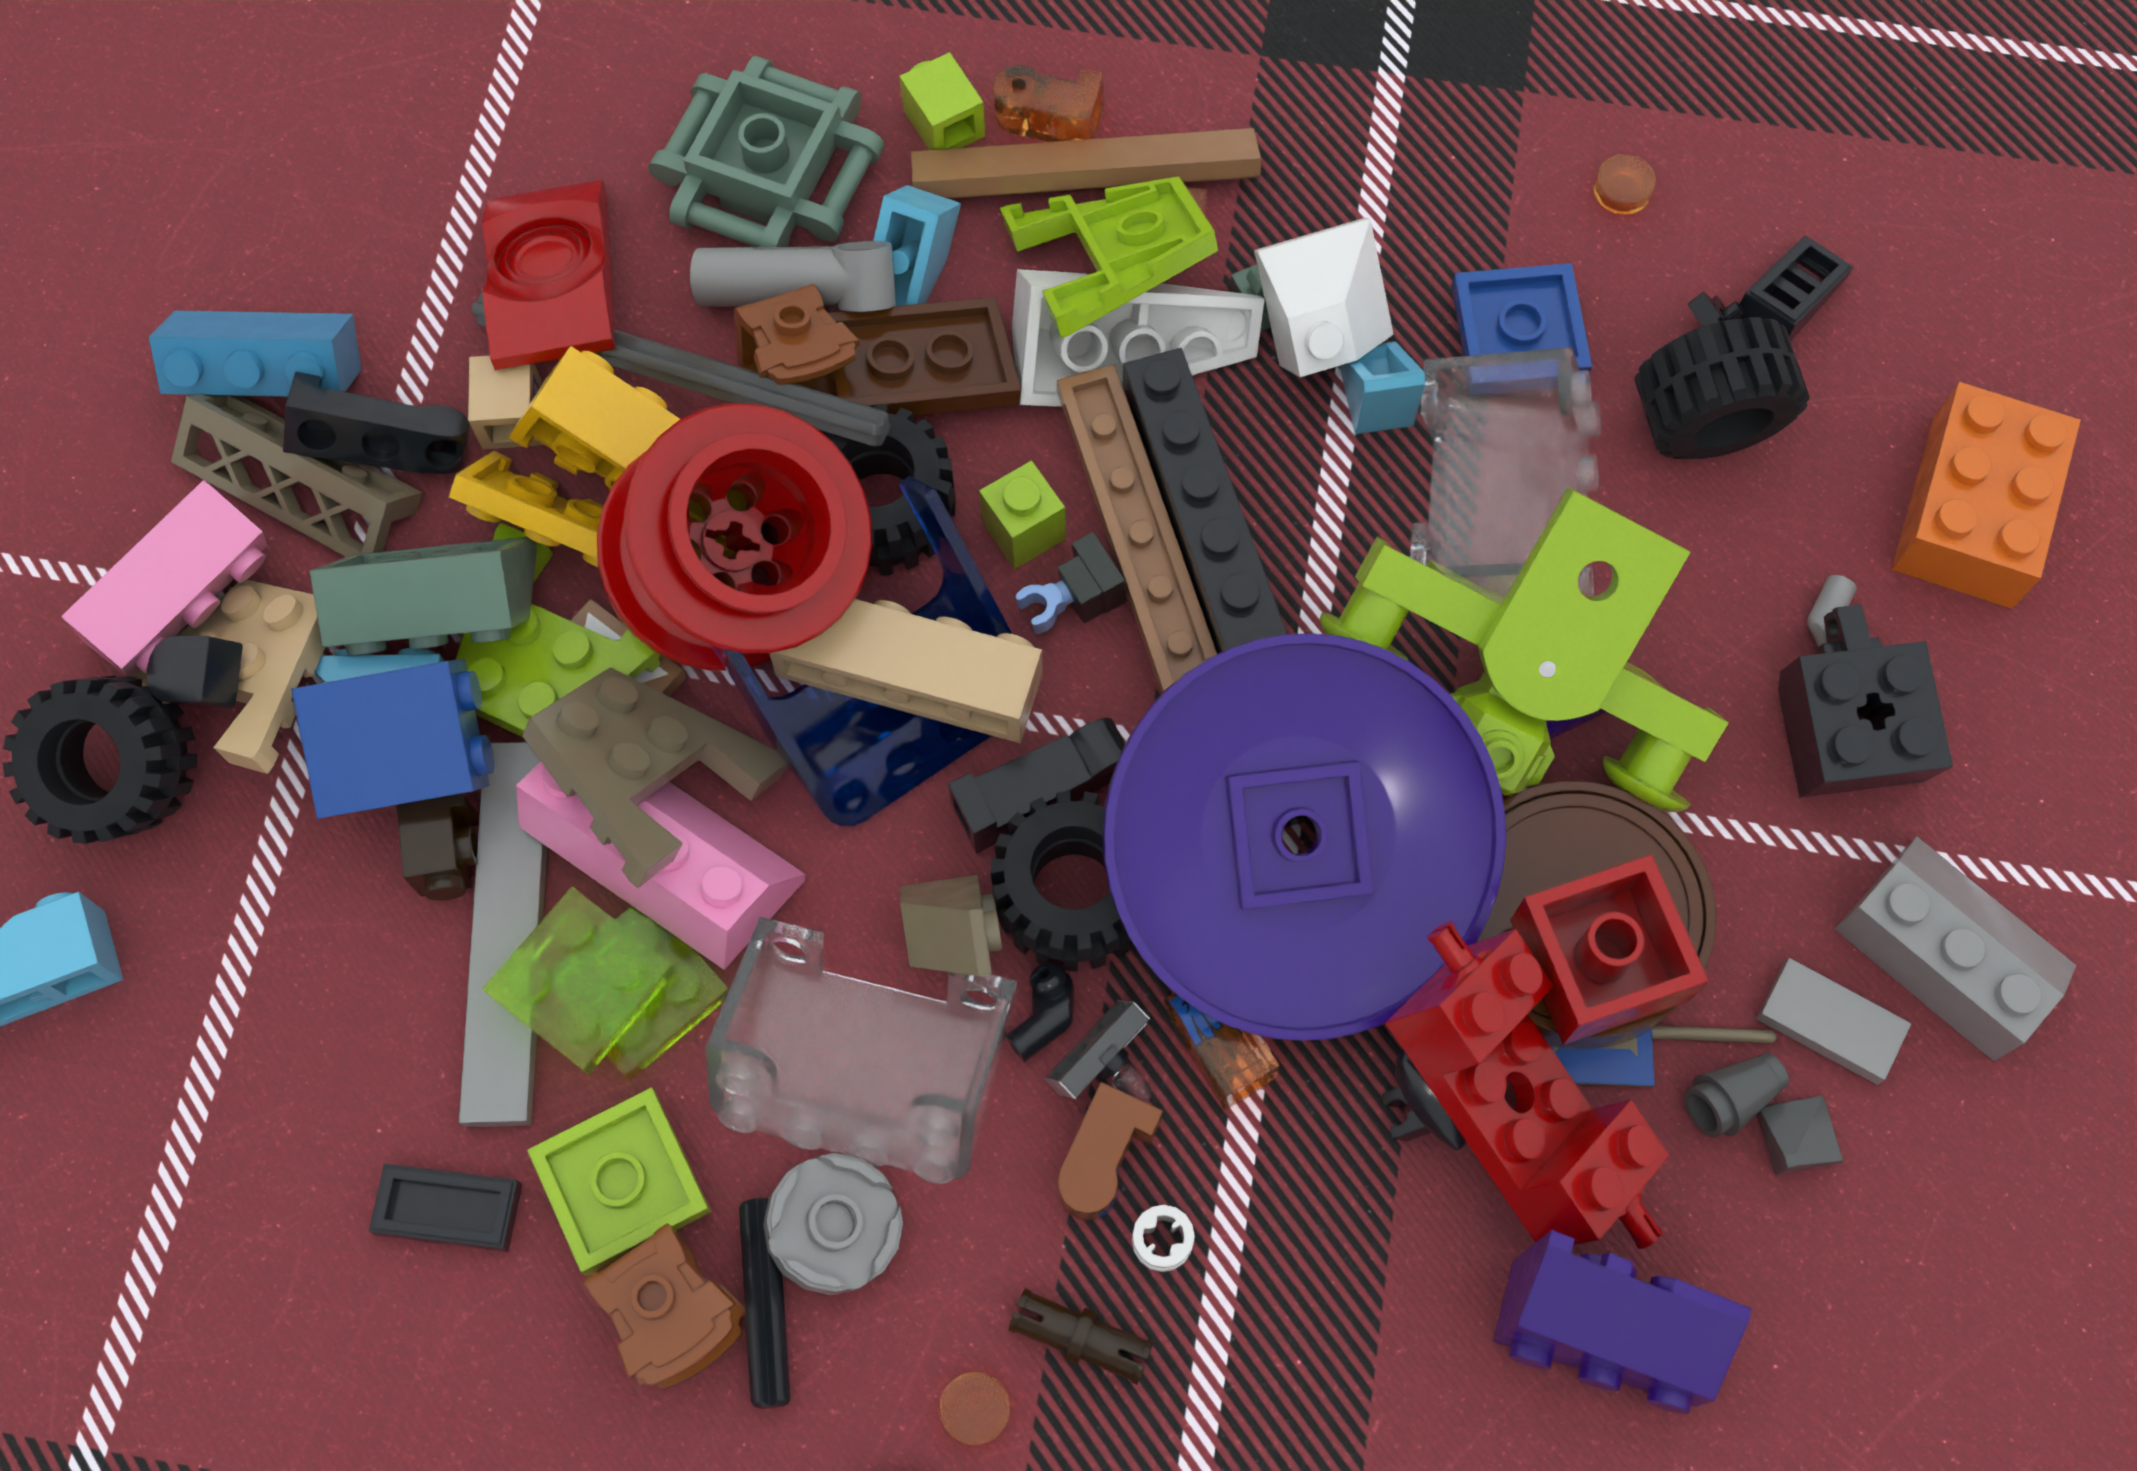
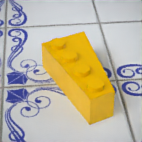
M570 346L545 379L508 438L525 448H528L533 439L556 453L557 456L554 459V464L576 476L580 470L587 473H596L605 478V484L611 490L613 484L627 466L647 451L657 437L679 421L680 418L666 410L667 404L654 392L643 387L633 388L615 376L613 367L599 355L590 351L579 352ZM729 489L727 500L731 507L738 511H745L746 499L743 494ZM690 500V520L702 522V508L695 501ZM721 534L714 539V542L724 546L723 556L728 558L735 551L725 546L726 537Z

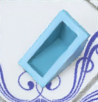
M1396 341L1381 343L1357 361L1340 365L1355 434L1414 426L1425 387V372Z

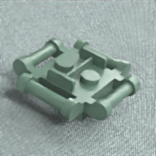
M756 55L751 57L743 72L733 69L728 80L706 73L700 74L690 90L693 98L664 150L656 151L648 165L650 174L661 183L669 186L681 184L671 203L669 212L671 224L685 229L697 226L753 247H788L790 235L795 225L808 229L814 236L823 241L835 242L845 225L842 217L869 164L878 162L885 148L884 141L875 132L852 124L856 120L861 107V92L846 86H842L837 90L774 68L772 61ZM836 147L848 151L849 154L823 204L820 205L809 201ZM706 193L719 197L720 204L725 210L767 224V226L713 208L701 202Z

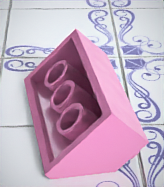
M542 762L516 785L519 828L723 970L728 967L805 881V873L671 782H668L636 806L683 844L672 863L641 887L637 888L622 872L626 860L611 842L610 844L602 845L591 830L590 825L594 817L577 794L567 797Z

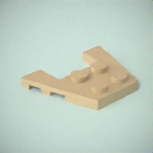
M246 580L242 583H237L219 599V606L205 622L196 628H192L189 625L177 636H210L242 643L243 650L236 701L247 704L213 748L228 763L268 774L274 767L279 755L272 747L280 726L282 728H290L296 716L291 689L298 687L302 675L305 678L313 677L325 647L322 646L313 594ZM140 670L134 677L142 679V687L148 686L147 674Z

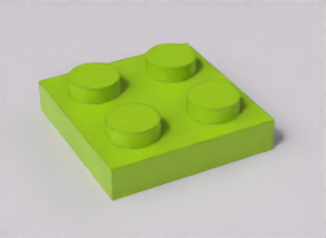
M652 1087L527 1149L580 1272L586 1277L617 1261L653 1236L654 1232L666 1223H669L678 1230L711 1213L710 1207L659 1097Z

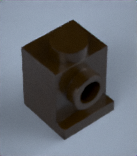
M463 793L398 804L397 814L403 878L421 897L426 896V898L431 900H451L463 896L467 888H472L470 866L477 865L478 842L472 827L479 825L476 810Z

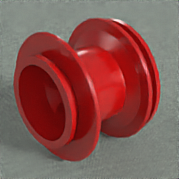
M728 403L704 408L680 419L659 435L650 448L631 462L613 484L603 505L597 531L598 570L604 592L617 617L633 636L654 652L682 665L708 671H732L761 665L771 660L769 653L798 647L823 634L844 615L857 597L868 571L872 549L871 514L864 489L851 463L834 442L812 424L787 411L762 404ZM729 489L743 494L746 499L745 511H738L731 507L727 500ZM690 500L695 501L702 508V522L690 520ZM767 522L776 527L779 536L778 544L773 545L763 538L761 534L762 523ZM721 534L726 537L725 546L735 551L728 558L723 556L724 546L714 542V539ZM753 566L766 570L770 577L769 586L756 584L752 581L751 571Z

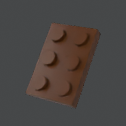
M996 297L894 306L888 309L865 312H828L836 323L842 322L859 339L861 345L855 347V360L829 373L834 396L874 407V404L888 405L889 414L894 415L897 414L900 408L913 412V416L1019 405L1021 388Z

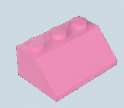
M203 480L61 617L83 642L125 676L134 677L140 670L147 674L149 657L161 640L170 636H176L187 624L192 628L200 626L217 609L220 600L216 596L233 579L238 583H242L259 569L266 559V555L262 551L268 546L263 531Z

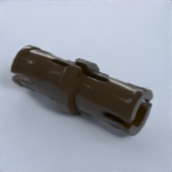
M1024 1289L1017 1305L1043 1316V1321L1038 1322L1014 1312L1008 1331L1012 1333L1017 1332L1066 1352L1065 1360L1078 1365L1080 1359H1083L1129 1379L1131 1383L1138 1385L1145 1366L1121 1357L1118 1353L1120 1350H1124L1148 1360L1154 1341L1142 1339L1096 1320L1098 1313L1084 1308L1081 1314L1032 1293L1030 1289Z

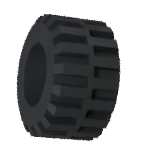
M1761 317L1721 321L1688 332L1654 352L1649 359L1642 363L1638 368L1639 372L1635 375V384L1656 449L1660 451L1661 455L1674 457V459L1712 458L1756 445L1798 418L1797 416L1805 411L1808 406L1807 401L1810 400L1784 325H1779L1776 320L1761 319Z
M874 404V408L888 413L889 423L891 424L890 433L886 436L881 446L873 447L828 432L824 433V435L834 442L851 463L859 480L871 475L888 474L899 477L910 485L905 494L896 501L884 506L869 507L872 525V549L868 571L870 567H879L880 575L882 576L894 574L892 566L901 563L904 564L906 570L912 569L919 565L917 555L924 553L930 558L939 550L937 537L947 539L952 529L951 517L955 516L956 499L952 463L948 457V448L942 436L935 438L934 427L925 419L914 424L913 412L900 408L897 414L894 415L889 414L888 405Z
M116 675L61 681L51 684V690L38 691L27 699L31 709H23L16 712L11 723L18 728L17 734L6 735L3 746L4 750L12 752V762L3 763L4 777L14 776L17 788L9 792L15 804L26 802L30 807L24 816L34 825L49 823L46 834L57 839L72 836L73 843L88 844L96 841L104 842L152 829L163 823L161 818L174 815L182 806L176 796L189 794L194 780L185 775L187 769L197 767L198 754L188 753L187 741L196 740L192 727L181 728L178 719L185 713L176 703L163 704L161 700L156 699L152 695L148 686L142 687V679L131 676L116 677ZM95 724L102 727L112 737L120 756L119 776L110 792L105 791L93 781L84 763L83 749L85 739Z
M1070 791L1056 793V804L1047 806L1043 797L1029 803L1030 815L1024 817L1021 813L1017 812L1008 821L1009 834L1000 833L995 844L996 858L991 859L993 895L996 910L998 911L999 923L1005 935L1008 933L1013 935L1014 946L1024 955L1030 949L1034 951L1037 963L1052 962L1053 959L1063 961L1064 971H1078L1079 961L1090 960L1092 969L1106 965V955L1113 952L1117 958H1120L1129 951L1130 939L1116 912L1110 892L1101 901L1092 906L1082 909H1066L1047 901L1035 887V879L1042 868L1061 856L1083 855L1098 861L1105 867L1103 855L1105 808L1098 806L1099 794L1085 791L1083 802L1071 801Z

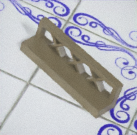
M196 394L186 396L171 462L346 557L355 554L383 552L391 522L417 514L423 492L374 466L283 452L285 419L239 395ZM201 429L213 436L222 460L212 463L195 454ZM250 456L260 460L272 486L262 490L253 485L242 460ZM301 482L310 487L322 513L310 516L301 511L291 486ZM351 509L370 519L364 544L351 538L342 518V512Z

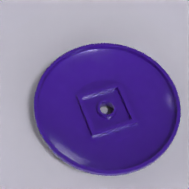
M1314 633L1278 635L1256 639L1231 647L1204 660L1171 684L1144 713L1131 732L1119 756L1109 785L1103 822L1104 864L1108 887L1116 912L1129 939L1142 959L1158 978L1180 998L1202 1013L1225 1025L1260 1036L1300 1041L1332 1039L1352 1035L1386 1023L1445 964L1432 943L1426 938L1438 926L1452 921L1467 946L1476 943L1490 917L1499 891L1506 848L1505 810L1501 787L1493 761L1480 734L1454 698L1432 677L1409 661L1388 650L1351 638ZM1303 815L1313 822L1316 829V838L1310 849L1300 854H1293L1283 844L1282 831L1285 824L1291 818Z

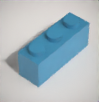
M175 310L149 336L160 394L288 396L295 371L321 376L320 387L346 392L362 370L353 314Z

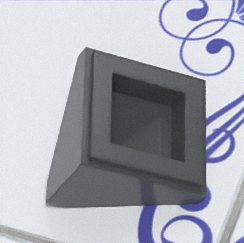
M1823 1095L1765 1106L1757 1114L1775 1175L1843 1162Z

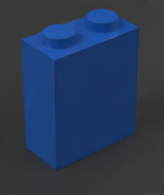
M465 659L437 662L291 689L317 819L466 793L490 786L487 774H492L494 771L493 750L486 735L480 736L475 710L480 709L482 706L481 688L476 673L474 671H467Z

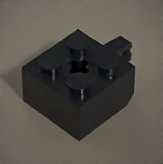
M1861 604L1832 609V612L1824 616L1827 643L1819 646V654L1799 656L1782 669L1779 676L1778 692L1799 798L1921 783L1952 768L1953 764L1927 642L1882 646L1879 637L1870 638ZM1857 713H1858L1859 717H1862V718H1864V719H1863V720H1859V718H1858V716H1857Z

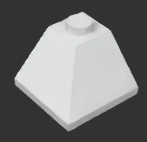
M1362 218L1254 250L1279 366L1299 377H1303L1357 361L1394 335L1370 218Z

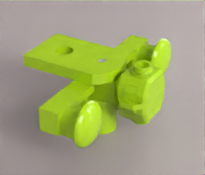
M1567 487L1506 597L1490 591L1429 560L1427 565H1424L1393 549L1385 540L1376 537L1355 576L1359 583L1340 618L1328 613H1321L1320 623L1326 635H1336L1364 641L1388 650L1407 661L1408 658L1391 646V643L1409 611L1478 645L1480 659L1484 668L1479 681L1457 688L1456 692L1450 695L1468 715L1483 739L1493 761L1501 792L1506 796L1520 793L1524 787L1539 784L1553 761L1555 755L1550 745L1551 740L1546 720H1569L1586 716L1602 709L1639 728L1620 761L1604 756L1603 768L1611 782L1618 789L1633 794L1660 811L1680 812L1686 810L1691 804L1673 790L1674 786L1692 756L1706 762L1729 723L1714 710L1708 707L1703 709L1673 694L1646 671L1627 662L1691 552ZM1595 561L1607 562L1612 571V579L1608 588L1596 596L1583 595L1578 587V578L1582 569Z

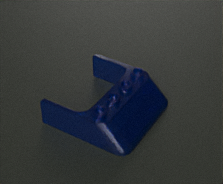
M911 476L900 481L899 486L934 548L943 569L942 585L937 595L911 614L931 620H936L938 617L954 618L967 624L972 631L994 637L1003 633L1012 634L936 490ZM713 647L771 744L786 762L819 810L832 823L840 826H855L866 821L992 736L806 684L781 697H768L742 653Z

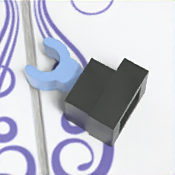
M1093 531L1072 543L1074 558L1057 567L1059 582L1055 584L1048 583L1044 586L1029 585L1017 592L1015 597L1019 609H1024L1032 603H1041L1046 606L1045 611L1041 615L1031 620L1032 629L1035 634L1046 632L1053 627L1057 620V615L1062 613L1069 604L1073 606L1085 624L1102 613H1108L1127 602L1125 579Z

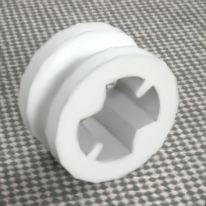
M1168 1205L1153 1206L1143 1212L1135 1223L1132 1235L1134 1253L1139 1261L1151 1270L1159 1272L1175 1270L1183 1265L1191 1254L1195 1238L1193 1225L1187 1215L1176 1207ZM1162 1220L1171 1222L1173 1224L1171 1233L1179 1230L1183 1240V1244L1177 1243L1172 1245L1169 1256L1166 1257L1153 1254L1155 1244L1146 1247L1143 1239V1234L1153 1233L1157 1221Z

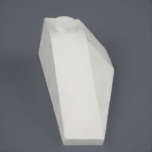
M1017 269L1012 318L1014 364L1021 388L1020 405L1062 407L1057 394L1058 379L1115 364L1123 387V363L1181 347L1192 375L1257 357L1265 300L1262 296L1161 283L1077 332L1061 338L1047 312L1042 291L1089 274Z

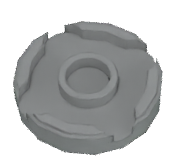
M839 1153L808 1159L788 1171L768 1199L763 1222L768 1253L781 1273L804 1290L827 1295L856 1291L884 1272L899 1248L903 1226L900 1205L897 1206L896 1198L891 1191L893 1189L883 1173L863 1159Z

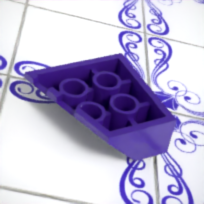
M1553 1230L1512 1261L1493 1342L1511 1347L1509 1358L1541 1369H1550L1552 1361L1579 1369L1577 1376L1579 1381L1604 1390L1618 1392L1621 1383L1648 1391L1646 1402L1672 1412L1689 1414L1691 1405L1698 1407L1715 1401L1749 1323L1752 1308L1675 1278L1653 1276L1651 1277L1650 1284L1636 1279L1637 1269L1633 1267L1634 1262L1612 1253H1602V1256L1587 1253L1580 1254V1256L1571 1253L1574 1238Z

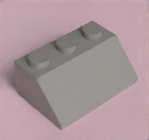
M1917 836L1911 840L1835 927L1839 934L1993 1062L2020 1047L2029 1039L2065 995L2076 965Z

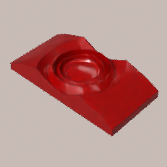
M603 179L489 199L482 219L487 259V280L482 290L490 359L494 370L561 359L570 346L579 352L590 351L593 353L615 349L607 196Z

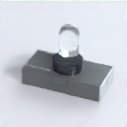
M1118 1000L1044 1080L1059 1095L1075 1099L1095 1077L1099 1081H1103L1122 1066L1129 1054L1124 1048L1146 1026V1022L1150 1018L1135 1002ZM1130 1064L1123 1066L1111 1079V1083L1117 1090L1145 1103L1150 1100L1152 1095L1151 1086Z

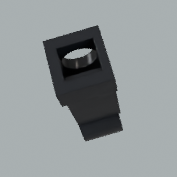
M295 371L285 407L283 452L425 474V472L450 474L463 468L466 461L470 425L468 418L460 411L443 405L418 407L320 387L321 376Z
M1101 718L1087 723L1068 737L1066 735L975 778L972 773H969L949 782L948 788L951 805L976 854L996 844L1000 833L1009 834L1008 821L1017 812L1021 813L1024 817H1028L1030 815L1029 803L1043 797L1047 806L1056 804V793L1070 791L1071 801H1078L1084 797V791L1093 793L1110 784L1117 761L1126 744L1112 718Z

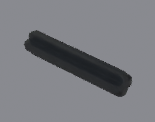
M769 1198L749 1199L741 1202L739 1206L750 1400L752 1405L759 1409L782 1407L790 1401L783 1278L781 1271L768 1253L763 1228Z

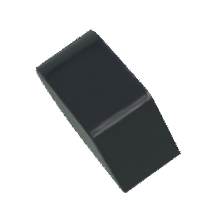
M170 636L164 638L155 646L149 657L147 665V684L149 690L156 699L164 702L199 708H234L236 705L243 645L239 642L210 636Z

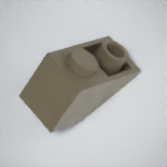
M978 875L900 886V905L910 967L974 976L992 974L989 952L1001 951L1002 944L993 893L980 894Z

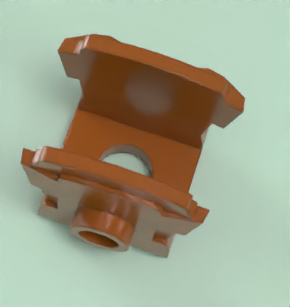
M814 284L734 308L738 366L758 372L760 378L768 376L770 380H774L778 385L794 383L834 395L829 373L855 360V347L861 346L859 339L842 322L836 323L826 312L822 297Z
M669 1223L656 1230L653 1236L601 1272H595L583 1280L597 1304L612 1318L622 1341L617 1345V1350L628 1379L636 1376L639 1386L657 1384L661 1389L675 1386L695 1376L718 1360L741 1337L743 1332L740 1323L741 1319L745 1316V1307L722 1284L719 1286L714 1280L707 1281L699 1272L696 1258L681 1234Z

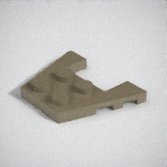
M611 667L530 717L522 735L565 795L570 797L577 794L594 817L590 825L591 830L602 845L610 844L611 842L626 860L622 872L637 888L641 887L672 863L683 844L636 806L697 761L704 763L747 799L752 801L783 776L791 761L784 754Z

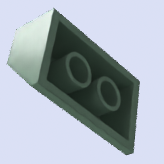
M528 537L364 553L355 554L310 570V577L322 646L346 645L348 655H361L386 650V641L408 639L411 649H421L449 643L448 634L471 632L472 642H490L511 637L510 628L530 618L537 544Z

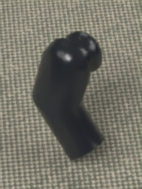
M1054 962L1042 963L1032 971L1030 975V985L1033 987L1032 1015L1005 1035L1009 1045L1023 1062L1029 1060L1067 1031L1073 1021L1074 984L1070 975Z

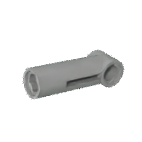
M858 241L828 247L697 248L691 259L690 284L692 295L699 307H740L791 292L810 284H814L817 287L824 306H837V309L842 311H876L896 306L892 243Z

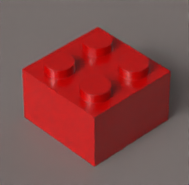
M1652 854L1526 896L1510 919L1513 929H1516L1554 984V987L1543 997V1000L1562 1045L1687 1003L1709 982Z

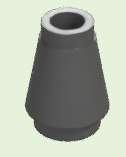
M1765 1052L1757 1057L1697 1075L1693 1079L1692 1087L1684 1093V1104L1693 1123L1707 1136L1713 1138L1722 1134L1733 1136L1774 1099L1780 1091L1787 1088L1789 1077L1780 1060L1773 1054Z

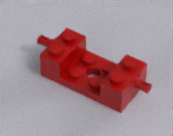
M1448 921L1435 928L1426 938L1432 943L1445 964L1386 1022V1025L1534 1242L1536 1243L1551 1230L1574 1238L1573 1245L1598 1241L1619 1218L1638 1249H1644L1653 1245L1659 1240L1658 1237L1663 1235V1231L1657 1226L1642 1204L1641 1195L1646 1183L1670 1155L1632 1099L1592 1109L1528 1013L1554 987V984L1516 929L1467 946L1452 921ZM1506 1080L1511 1084L1516 1095L1515 1110L1507 1104L1504 1097L1507 1087Z

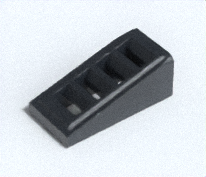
M1804 236L1745 292L1740 302L1745 314L1738 319L1761 317V319L1776 320L1779 325H1784L1789 339L1792 341L1847 279L1854 267L1809 237ZM1797 265H1802L1809 271L1813 272L1814 274L1822 278L1823 281L1821 282L1820 280H1818L1811 274L1807 273Z

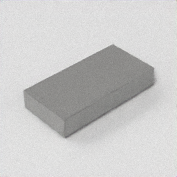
M1791 958L1782 964L1756 1017L1758 1021L1876 1085L1886 1079L1912 1024Z

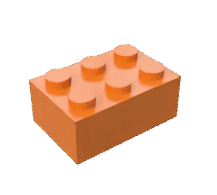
M1958 382L1933 417L1891 570L2013 609L2042 577L2081 420Z

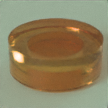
M1631 154L1614 155L1605 160L1600 166L1594 182V195L1601 206L1610 212L1622 215L1636 213L1642 210L1651 198L1656 184L1655 173L1652 167L1638 156Z
M968 1372L953 1379L945 1388L940 1400V1418L949 1435L959 1443L967 1446H983L993 1442L1004 1432L1010 1418V1401L1006 1390L997 1379L982 1372Z

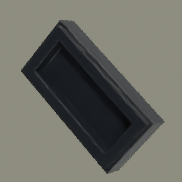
M384 1164L369 1232L377 1236L509 1252L522 1183L512 1179Z

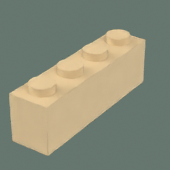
M855 599L844 615L823 634L798 647L769 653L776 677L1017 743L1022 741L1043 676L1042 649L1033 647L1032 643L1020 636L1003 633L994 637L972 631L967 624L954 618L938 617L936 620H931L913 615L905 607L886 600H878L872 604Z

